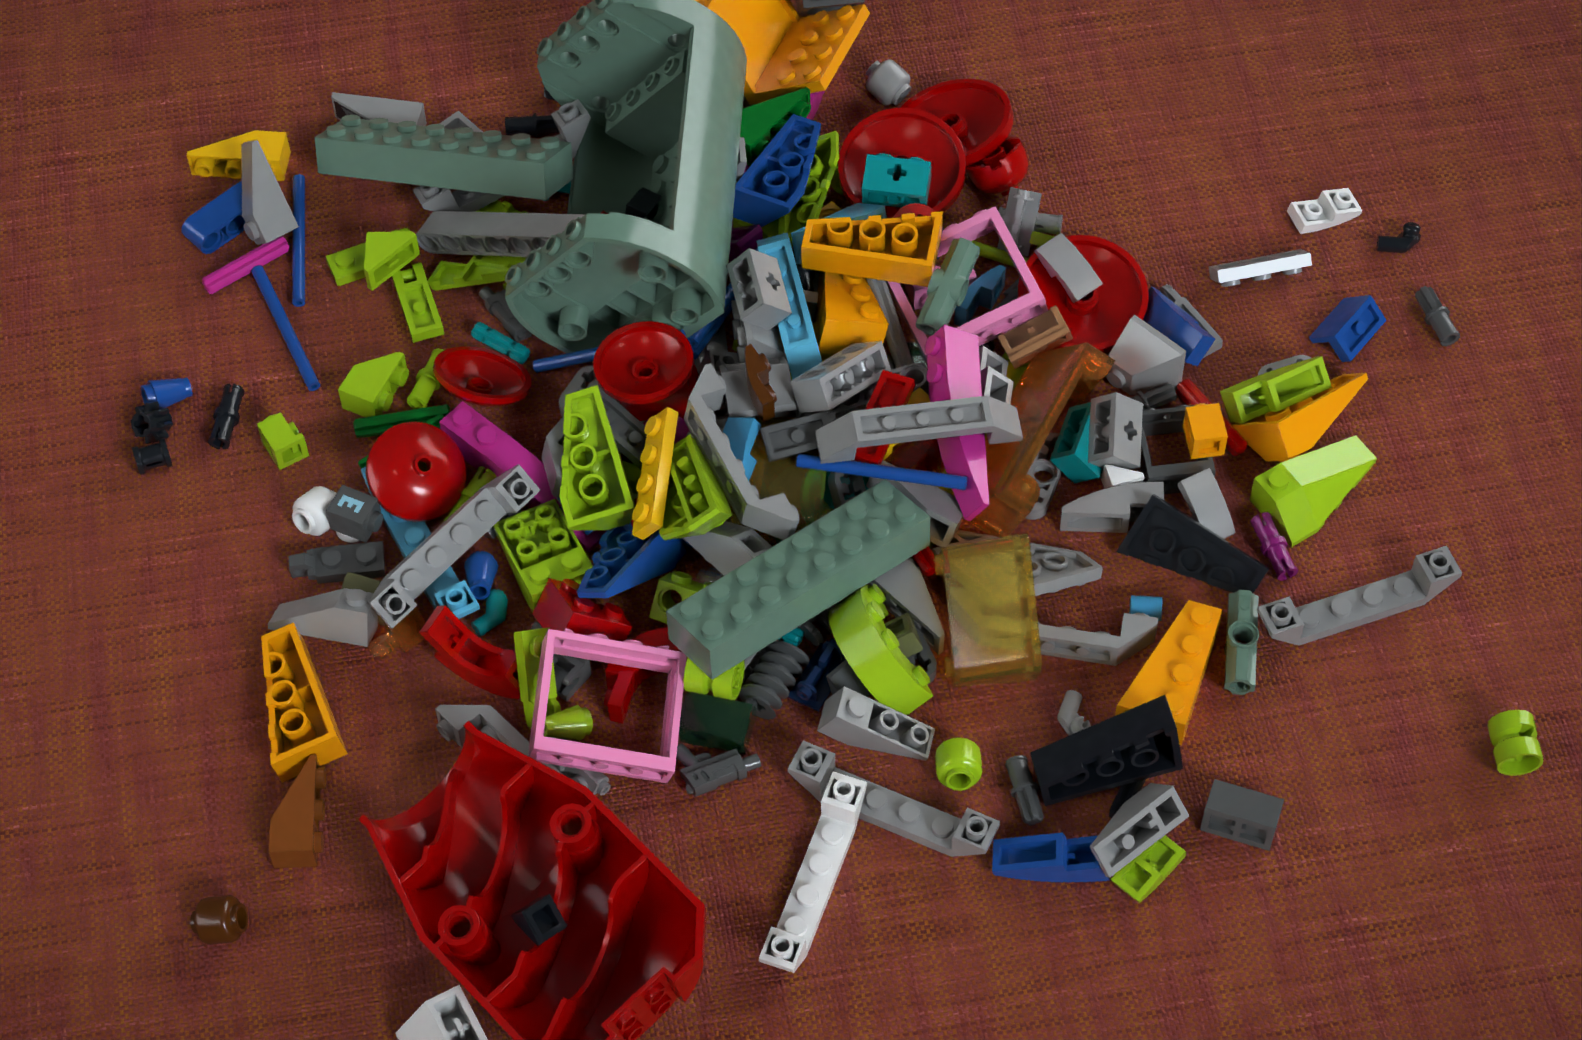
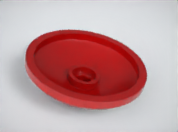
M654 321L636 322L615 330L601 342L593 360L594 374L601 389L612 398L630 404L653 403L673 395L687 382L694 366L693 350L686 336L668 324Z
M461 346L446 349L437 355L433 365L434 375L444 389L462 401L476 406L496 407L516 403L528 395L532 383L529 372L519 362L500 352L481 347Z
M404 422L389 428L374 442L367 457L366 477L373 496L378 499V503L386 511L403 520L424 522L444 515L458 502L466 483V465L459 447L443 430L428 423ZM419 461L426 463L427 471L419 469Z

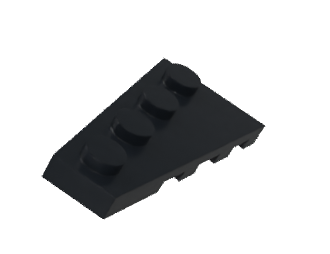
M1155 494L1151 496L1116 551L1126 556L1138 558L1146 563L1175 571L1189 578L1192 577L1207 582L1212 586L1233 593L1238 590H1250L1254 594L1270 569Z

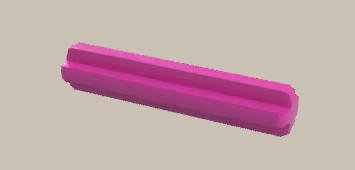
M280 236L203 277L202 284L209 294H213L251 273L253 267L263 266L289 251L288 242L283 236Z

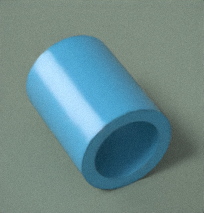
M1131 595L1129 614L1144 613L1161 621L1162 597Z

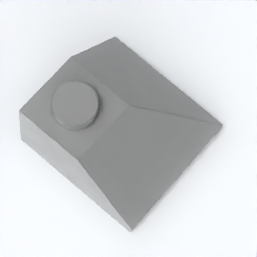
M1134 315L1129 320L1107 357L1105 378L1108 379L1111 385L1121 388L1129 395H1136L1138 391H1142L1144 394L1165 384H1172L1176 392V386L1182 382L1186 350Z

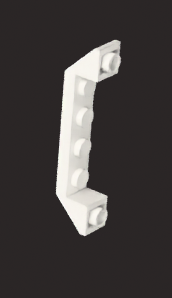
M832 772L821 800L820 819L776 928L772 926L759 956V962L794 973L807 957L854 836L867 782Z

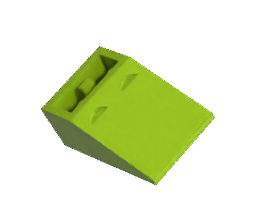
M555 499L500 520L493 526L520 590L532 613L549 578L559 581L571 579L581 584L585 572L593 567L573 530H569L566 518Z

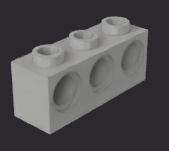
M882 341L854 343L791 380L790 384L800 413L830 411L878 381L883 370L892 371Z

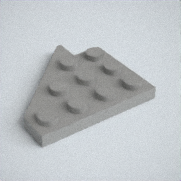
M957 530L947 549L940 546L932 548V552L938 559L941 569L992 608L1002 607L1005 604L1019 600H1029L1034 596L1046 593H1055L1061 589L1085 585L1088 582L1101 579L1103 570L1101 565L1081 551Z

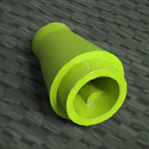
M574 705L546 716L544 736L582 740L586 735H590L593 729L590 711L586 707L581 708L579 705Z

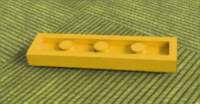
M666 407L657 415L651 416L644 429L646 440L640 457L642 467L640 478L636 485V490L638 491L637 502L632 513V520L634 521L632 535L642 540L663 527L679 413L669 407Z

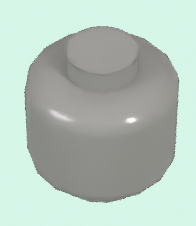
M888 59L882 63L875 61L866 71L868 76L866 89L883 105H890L892 103L898 105L905 99L912 88L909 85L910 75L894 60Z

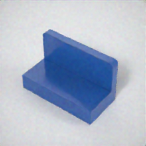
M1371 295L1347 297L1341 300L1309 336V339L1312 343L1329 342L1341 362H1350L1387 320Z

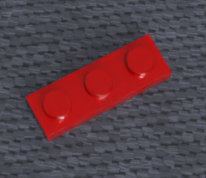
M883 370L866 409L907 405L915 388V379ZM890 444L857 448L855 460L851 461L881 465Z

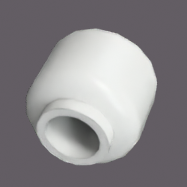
M315 486L296 499L292 507V520L295 526L301 532L313 536H320L328 531L330 526L326 510L337 493L323 486Z

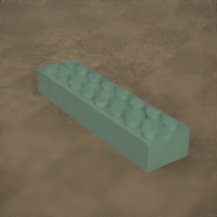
M358 115L343 116L339 122L328 126L324 132L314 137L319 174L547 200L573 179L571 142L559 141L557 137L537 139L530 138V135L525 133L512 136L501 135V132L497 130L474 132L469 127L447 129L442 124L419 126L414 121L392 123L388 122L386 118L365 120L360 119Z
M884 479L668 609L666 616L669 640L713 680L930 546V516Z

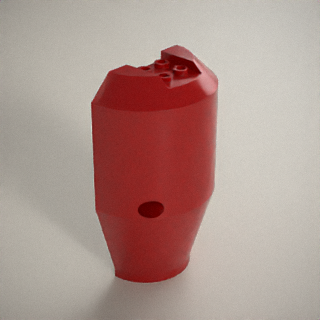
M467 721L463 725L465 728V741L462 751L452 769L434 790L408 810L391 818L373 820L363 814L358 819L368 829L420 941L513 1040H636L671 1007L677 998L685 1003L694 990L703 969L706 930L705 905L586 786L479 731L470 721ZM550 894L568 927L537 946L514 922L511 915L533 900Z

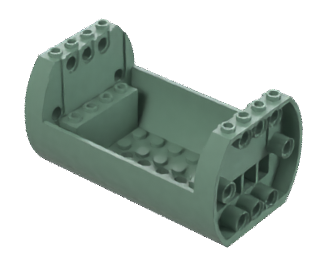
M592 0L586 6H581L576 15L570 20L562 22L557 31L551 36L543 38L537 48V68L542 78V83L550 95L561 106L579 99L591 117L574 157L573 179L571 180L567 214L585 215L578 217L576 220H571L562 233L559 232L556 235L550 236L544 247H539L536 251L532 250L523 263L520 262L517 265L511 266L505 276V282L507 283L505 299L515 318L533 335L565 353L599 347L601 342L615 330L628 324L643 321L661 322L678 330L683 329L686 338H688L724 313L728 275L726 265L729 264L747 65L745 49L735 31L718 14L695 0ZM642 187L662 196L657 205L644 218L625 214L626 204ZM604 210V211L607 212L608 214H600V213Z

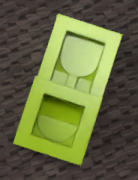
M1165 835L1115 873L1111 878V882L1140 903L1185 858L1186 851Z

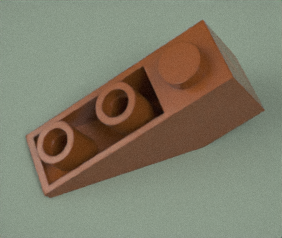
M316 754L310 755L270 819L268 853L274 869L317 867L318 853L324 852L323 831H319V821L325 820V801L320 799V789H326L327 775L326 768H320Z

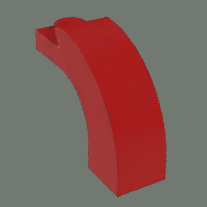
M446 605L437 606L419 631L437 650L433 656L453 673L483 690L506 698L520 699L515 649H502L485 642L471 632Z
M668 627L650 630L631 639L640 641L645 646L656 648L659 646H669V650L682 652L669 640ZM608 663L605 670L607 691L604 706L608 707L610 721L623 724L634 693L639 685L651 676L663 672Z

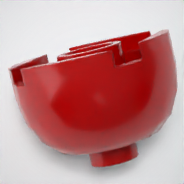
M1007 137L990 155L974 164L966 166V173L974 186L983 193H1001L1002 196L1009 195L1010 187L1019 188L1018 184L1023 181L1027 174L1029 159L1026 149L1018 137Z

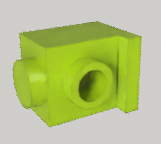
M281 412L270 415L265 420L257 423L261 441L279 470L309 456L302 432L299 433L293 421L287 423Z

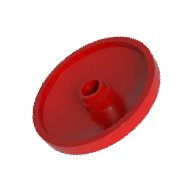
M956 79L933 85L920 91L900 107L929 112L947 123L962 143L966 166L974 164L994 152L1008 137L1014 120L1013 110L1007 94L997 85L979 79Z
M891 108L868 116L850 131L839 153V181L842 191L851 205L862 203V183L867 154L886 153L895 158L908 159L910 157H918L931 162V182L927 206L931 207L935 212L943 211L944 213L953 205L965 181L966 158L958 136L942 119L919 109ZM885 206L887 218H893L900 208Z
M1090 235L1065 236L1083 255L1103 283L1075 303L1072 302L1057 277H1050L1034 252L1026 264L1045 297L1048 310L1055 305L1058 307L1073 339L1054 348V350L1074 356L1105 354L1111 352L1129 320L1134 315L1144 320L1149 298L1146 277L1137 261L1122 247L1106 239ZM1021 277L1018 283L1017 298L1029 293Z

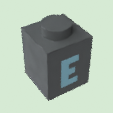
M345 485L340 487L326 510L331 530L365 543L373 532L379 530L383 521V514L376 497Z

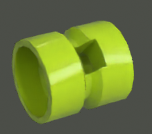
M687 658L684 671V689L687 692L707 695L712 690L714 697L735 701L743 683L745 660L712 680Z
M1508 710L1493 716L1488 721L1487 727L1491 743L1494 746L1493 754L1499 773L1509 776L1524 775L1537 770L1543 765L1544 760L1540 743L1536 739L1537 729L1534 716L1526 710Z

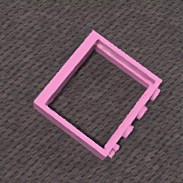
M996 206L988 210L978 211L973 217L959 224L955 223L947 226L942 231L937 256L938 258L948 252L953 239L961 237L973 241L996 230L1029 292L956 327L957 329L977 335L979 346L1048 311L1045 297ZM886 281L927 362L925 344L928 338L926 334L916 327L917 317L900 283Z
M567 628L564 631L548 629L541 646L528 756L540 763L668 783L675 772L687 656L683 652L669 650V646H659L656 648L645 646L637 640H624L622 642L610 640L602 634H590L587 636L575 634ZM558 654L668 673L660 756L545 737L544 728L553 655Z

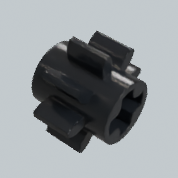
M158 401L135 407L136 414L132 417L131 426L136 437H145L146 444L155 443L161 438L167 439L169 437L167 432L171 429L173 422L168 408H159Z

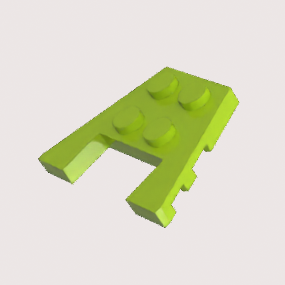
M498 199L476 211L528 213L526 211L520 212L514 209L511 203L507 201L501 202ZM473 255L468 264L440 261L428 279V283L432 290L437 291L505 281L509 268L520 262L523 263L526 257Z

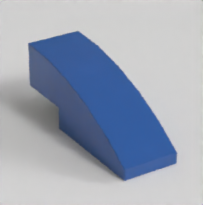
M1151 286L1148 290V306L1143 321L1185 349V363L1198 366L1215 341V338L1200 327L1197 320L1155 287Z
M1061 832L993 840L992 873L995 876L1062 883L1109 881V877L1105 876L1089 847L1097 836L1067 839L1064 833Z

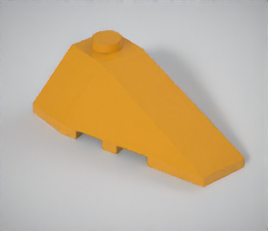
M1367 373L1342 374L1331 379L1332 387L1278 412L1270 411L1243 424L1235 423L1232 426L1265 461L1284 462L1295 458L1316 444L1368 380Z

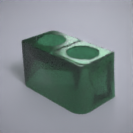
M693 692L686 693L680 717V742L724 751H731L737 748L739 754L746 755L757 718L756 706H754L751 719H749L753 704ZM691 733L698 734L704 737L706 740L700 739L699 737H696Z

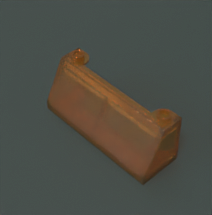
M1082 343L1038 353L1028 363L1012 391L1011 405L1017 407L1023 440L989 444L986 436L989 506L969 521L970 523L991 536L1008 538L1025 519L1040 495L1038 483L1027 474L1030 466L1066 403L1075 401L1074 404L1081 405L1099 381L1109 373L1115 362L1114 359L1089 343Z

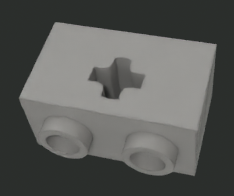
M748 248L726 265L741 321L770 330L792 314L777 258Z
M1117 392L1091 399L1088 463L1104 468V465H1113L1125 469L1140 467L1143 403Z

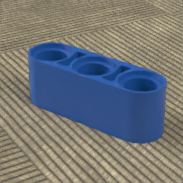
M242 181L190 215L183 223L181 228L182 234L202 253L211 254L245 231V221L242 217Z

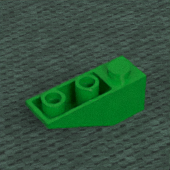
M806 87L743 108L740 137L745 139L748 166L752 165L793 114L804 118L808 116L811 110L810 89Z

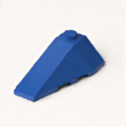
M795 114L789 118L736 183L733 218L763 227L792 210L805 193L821 131V123Z
M631 523L607 530L599 541L601 546L600 552H595L592 557L594 565L585 572L577 590L578 597L609 598L673 570L687 553L682 538L664 541L658 530L642 540L632 535L633 527Z

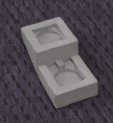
M1062 233L1034 250L1050 277H1057L1073 303L1103 284L1083 255Z
M1210 468L1181 480L1177 484L1193 514L1191 516L1192 519L1223 539L1236 533L1227 504Z

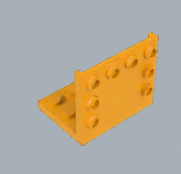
M708 0L704 5L725 20L742 42L747 56L744 96L750 105L806 87L810 89V93L825 91L870 14L865 4L856 6L846 5L837 10L828 12L823 10L805 17H799L790 0Z

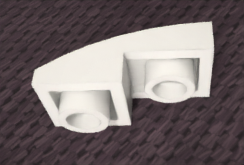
M1342 188L1324 190L1316 200L1291 202L1287 213L1299 233L1304 234L1347 222L1361 215L1362 209L1350 189Z

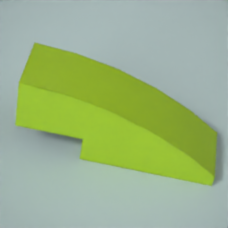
M1317 356L1248 379L1220 391L1229 421L1243 424L1267 412L1283 410L1332 386L1323 357Z

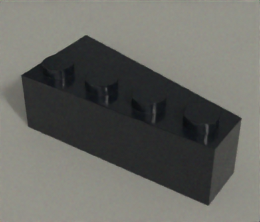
M1166 695L1030 752L1045 806L1183 769L1177 728Z

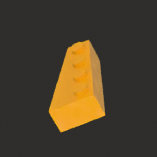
M943 211L931 212V216L915 217V213L901 214L900 218L881 219V215L868 216L866 220H851L850 217L807 219L801 245L802 268L928 287L931 276L935 271L942 236Z
M820 271L817 290L819 294L816 307V322L818 323L816 335L820 354L834 355L854 343L882 341L884 343L889 323L866 278Z
M1188 600L1117 704L1115 716L1166 695L1177 728L1179 745L1182 746L1216 639L1222 609Z

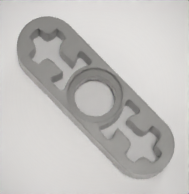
M1048 433L1039 440L1019 492L1018 511L1026 519H1040L1047 513L1062 471L1047 459L1048 450L1052 446L1055 447L1059 436L1058 433ZM1038 471H1047L1052 475V478L1049 481L1042 482L1037 480L1034 474ZM1034 491L1039 493L1038 502L1034 506H1030L1028 503L1032 501Z

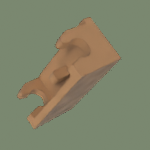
M1056 305L1007 333L997 336L1014 369L1073 339Z

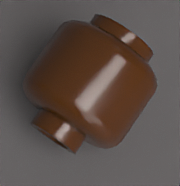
M232 895L213 896L200 900L195 911L191 914L190 924L192 931L197 933V936L203 943L208 945L235 942L241 937L248 927L249 918L245 905L240 903L236 897Z

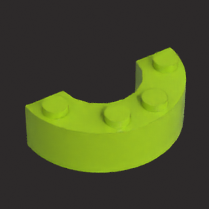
M866 584L829 610V625L845 659L875 699L883 705L908 715L933 697L927 685L931 681L921 666H915L898 648L900 644L897 637L890 629L886 628L883 619L889 613L883 603L886 601L884 593L876 584Z

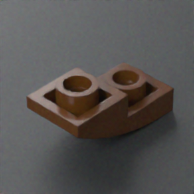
M752 344L745 346L747 386L752 403L764 423L775 417L777 397L769 385L771 366L768 359L763 353L758 354Z

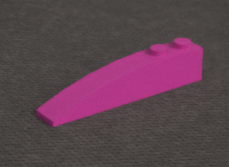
M944 324L934 335L928 338L925 344L928 367L926 379L929 384L930 402L982 396L978 336ZM985 433L938 438L940 454L947 474L968 477L966 490L953 488L952 490L964 519L971 521L989 506Z
M462 401L439 422L441 430L447 433L459 447L464 460L476 469L480 466L485 467L483 473L488 468L498 477L519 464L540 489L525 504L529 509L553 499L556 500L559 507L561 506L557 497L551 493L543 463L511 436ZM573 530L582 548L588 553L599 544L602 535L607 531L595 530L586 536L582 530Z

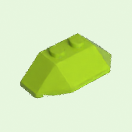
M691 434L674 444L663 527L659 529L660 536L664 541L704 535L713 528L721 526L726 519L732 516L726 496Z

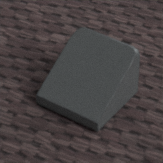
M844 660L826 676L832 695L844 686L866 697L871 694L857 677L847 660Z

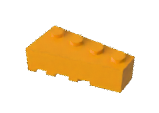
M294 622L261 636L264 677L266 678L267 693H265L266 706L269 713L268 736L271 740L270 762L282 783L298 776L311 754L317 755L320 766L348 754L306 643Z

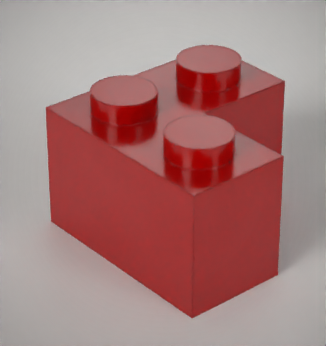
M548 579L532 613L542 628L550 627V629L564 631L567 628L575 634L587 636L590 634H602L610 640L622 642L627 639L632 625L624 616V611L620 607L611 603L600 605L593 603L588 598H579L577 590L580 584L571 579H563V581Z

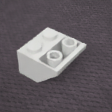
M460 985L426 1000L395 1033L398 1040H488Z

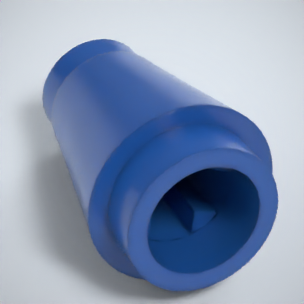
M187 377L182 379L148 380L147 384L141 385V395L144 405L149 402L158 401L159 408L165 409L187 397H191L192 388Z
M476 551L465 561L464 570L468 586L474 597L478 600H483L490 595L498 571V563L489 552Z

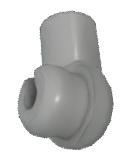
M1074 690L1066 691L1057 715L1059 723L1068 736L1091 727L1089 720L1084 722V717L1079 716L1077 713L1082 701V695Z

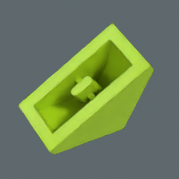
M367 232L364 273L367 287L371 291L420 255L417 235L414 232Z

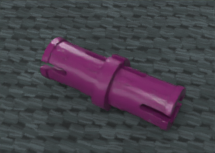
M1269 512L1261 513L1264 519L1262 521L1259 515H1256L1251 519L1250 524L1262 544L1260 547L1262 554L1269 558L1279 581L1287 580L1285 576L1286 571L1289 578H1292L1298 573V569L1286 549L1288 543L1285 537L1279 535Z

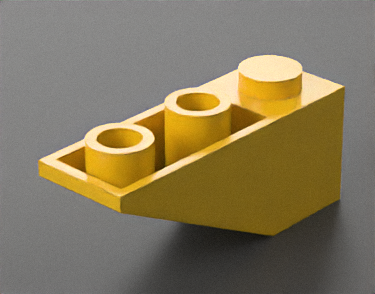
M255 130L187 151L191 174L202 177L242 178L241 144L258 140L277 181H284L291 154L286 132Z

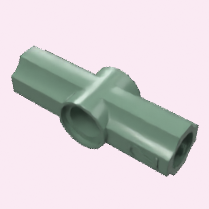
M961 237L953 239L941 268L935 269L931 276L927 289L928 297L916 321V327L926 335H934L944 324L948 325L956 306H961L965 299L969 286V276L980 254V248L970 240Z
M1238 590L1228 595L1227 634L1224 647L1226 655L1224 689L1237 695L1254 692L1256 685V658L1259 638L1257 607L1259 605V596L1253 594L1250 590ZM1237 640L1245 641L1247 644L1238 643Z

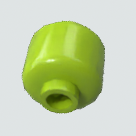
M957 737L948 739L938 746L935 754L936 774L943 786L952 790L963 791L974 786L980 780L983 772L981 752L975 742L967 738Z

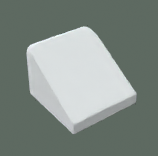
M1104 465L1101 474L1104 489L1123 484L1143 482L1145 478L1142 472L1113 465Z

